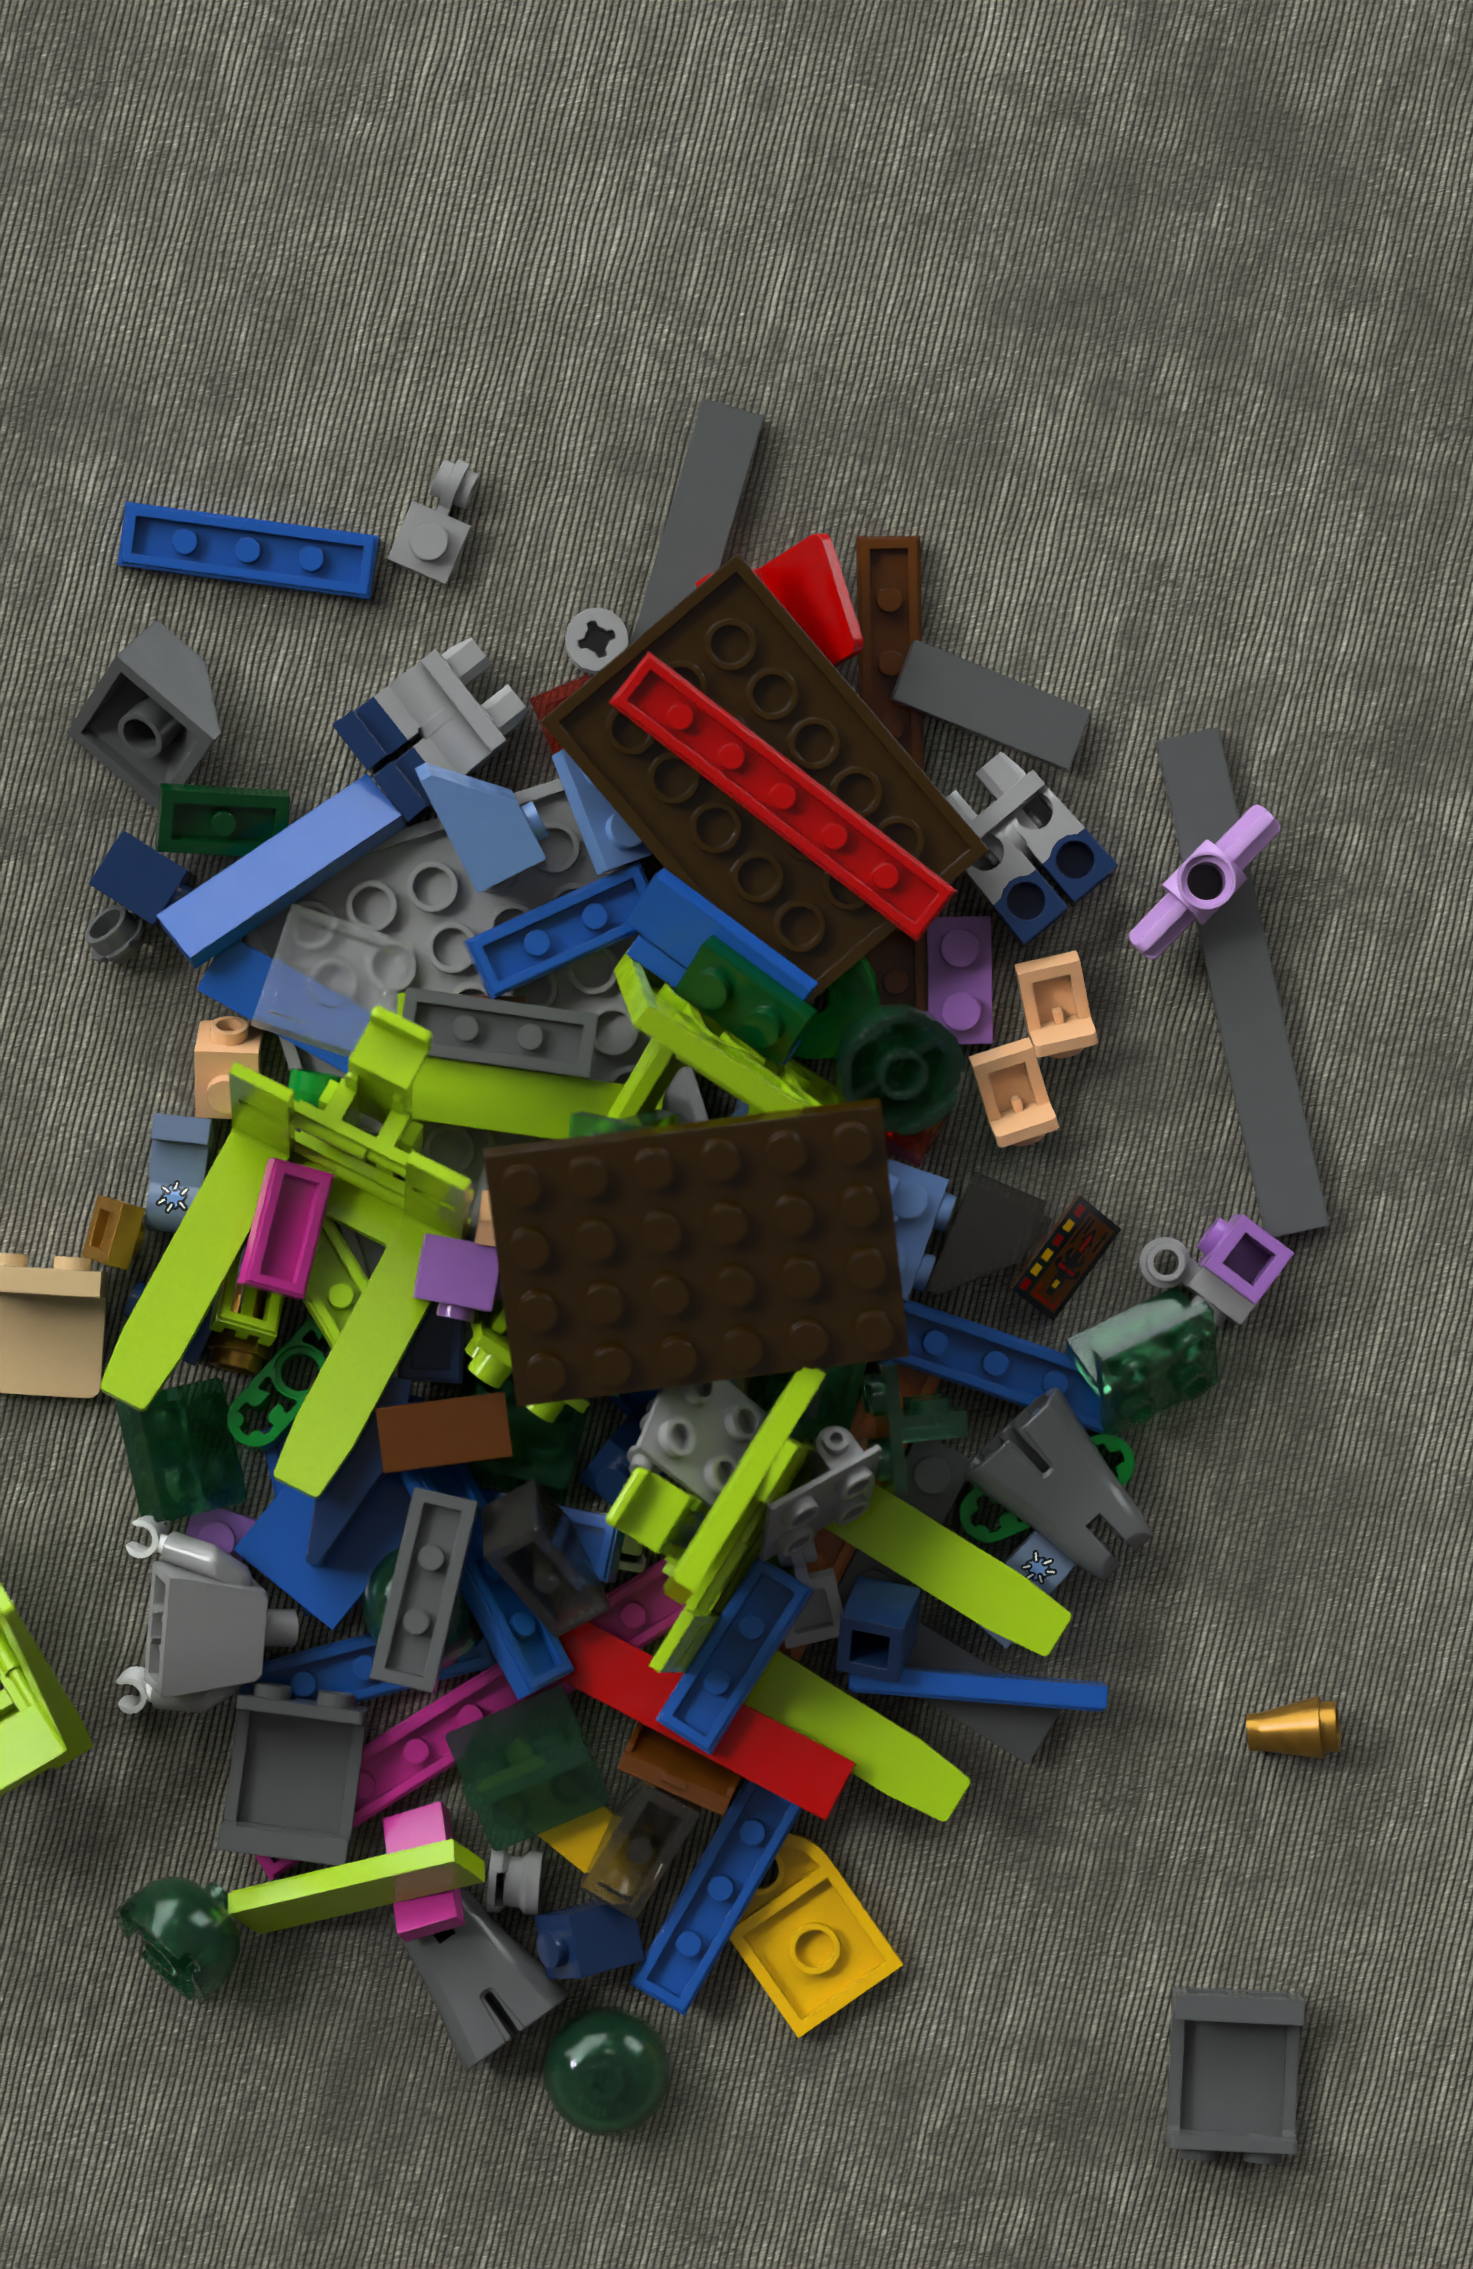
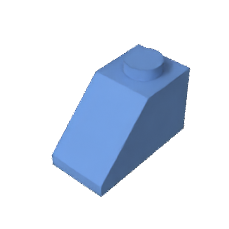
M424 763L415 768L419 780L477 894L546 859L538 841L548 837L549 834L532 801L520 807L511 789L429 763Z

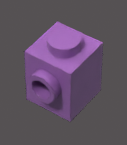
M1233 1214L1228 1222L1218 1217L1196 1246L1204 1253L1197 1262L1198 1266L1204 1267L1251 1304L1255 1305L1294 1255V1252L1244 1214Z
M425 1233L412 1298L437 1302L436 1315L475 1322L477 1310L491 1312L493 1299L503 1301L496 1247Z

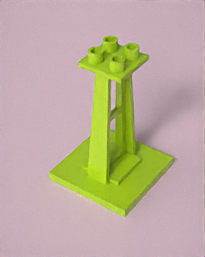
M626 953L615 967L614 973L633 1026L652 1037L596 1134L644 1128L675 1075L684 1067H691L749 1106L747 1115L845 1103L835 1085L790 1057L785 1065L780 1064L777 1067L674 991V987ZM499 1300L494 1311L477 1310L475 1322H471L473 1337L464 1349L473 1358L468 1365V1369L483 1382L497 1389H500L512 1371L503 1301ZM589 1398L525 1407L543 1420L553 1423L566 1404L583 1414L590 1401Z

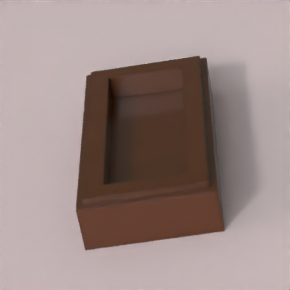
M505 1392L376 1408L384 1474L513 1457Z

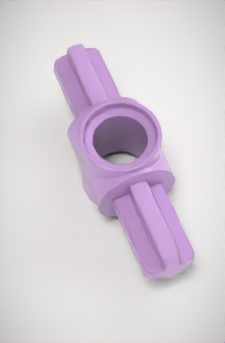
M1256 804L1251 806L1215 844L1206 839L1161 885L1167 894L1129 932L1128 938L1131 944L1146 958L1155 960L1194 920L1204 925L1247 881L1248 878L1242 871L1280 833L1281 826L1275 817L1264 807ZM1208 865L1219 873L1222 886L1216 898L1202 900L1190 892L1187 878L1194 866Z

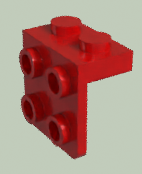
M812 534L762 567L752 569L835 668L861 653L864 641L860 625L854 612L832 539L828 534ZM710 573L695 583L696 587L714 573Z

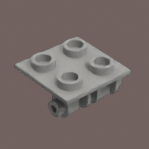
M728 1380L661 1388L658 1390L656 1398L648 1402L646 1407L647 1414L642 1417L640 1422L642 1433L637 1444L628 1451L629 1471L632 1474L636 1468L642 1467L654 1473L665 1472L692 1495L701 1499L703 1504L711 1509L768 1413Z
M830 1426L823 1429L816 1439V1450L813 1455L812 1474L810 1475L809 1482L767 1506L759 1554L761 1561L763 1562L779 1552L783 1556L795 1554L814 1539L815 1532L833 1522H836L838 1526L846 1525L861 1516L868 1509L869 1502H871L881 1447L877 1444L863 1452L847 1429L840 1426Z

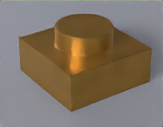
M98 1195L81 1256L93 1258L94 1261L105 1265L129 1270L132 1257L139 1252L143 1244L145 1225L142 1220L145 1208Z

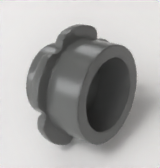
M122 905L106 908L90 922L85 931V940L93 948L91 951L92 958L99 963H103L107 959L117 964L128 961L140 950L143 944L142 934L145 924L137 914L129 913Z

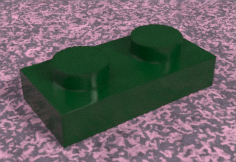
M160 783L155 837L157 852L245 856L288 827L289 793L287 790Z
M714 935L710 936L701 945L674 990L777 1067L789 1057L817 1012L812 1006Z

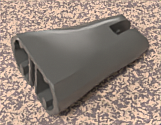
M1051 1388L1038 1396L979 1451L964 1469L963 1477L972 1485L1017 1516L1047 1539L1071 1561L1102 1582L1111 1576L1121 1564L1109 1552L1110 1549L1103 1538L1097 1539L1089 1531L1088 1527L1097 1518L1102 1516L1111 1526L1108 1530L1118 1538H1123L1135 1552L1153 1536V1532L1141 1511L1109 1468L1078 1416L1058 1388Z
M461 1887L465 1925L405 1942L400 1936L399 1938L431 1996L465 2070L468 2071L510 2041L520 2031L525 2030L570 1996V1993L557 1979H548L545 1967L530 1955L489 1912H486V1909L465 1887ZM393 1906L388 1911L397 1932Z

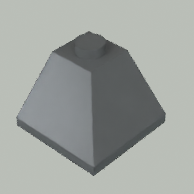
M158 620L116 655L67 731L72 738L157 811L160 783L187 784L221 734L206 661Z

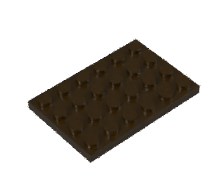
M738 553L540 721L665 869L818 982V985L807 1000V1004L896 930L897 927L609 704L610 700L648 651L948 884L989 850Z
M879 1098L483 1149L517 1407L800 1371L803 1367L816 1369L910 1356L883 1118Z

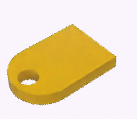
M790 1831L775 1857L778 1864L776 1878L770 1884L757 1888L729 1939L796 2036L800 2038L903 1966V1962L828 1854L813 1840Z

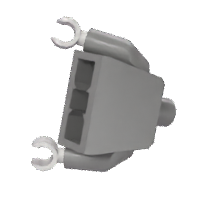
M146 1515L131 1522L134 1526L148 1529L152 1535V1544L150 1547H146L141 1543L131 1541L126 1544L128 1553L135 1558H145L158 1552L162 1554L163 1561H153L145 1668L138 1666L130 1667L116 1680L117 1684L133 1685L140 1692V1696L125 1695L120 1699L118 1706L124 1713H137L148 1702H152L154 1708L158 1710L204 1713L239 1692L243 1684L260 1679L263 1668L264 1647H294L296 1645L299 1625L295 1609H267V1591L252 1578L248 1566L212 1543L177 1531L167 1535L164 1523L154 1516Z

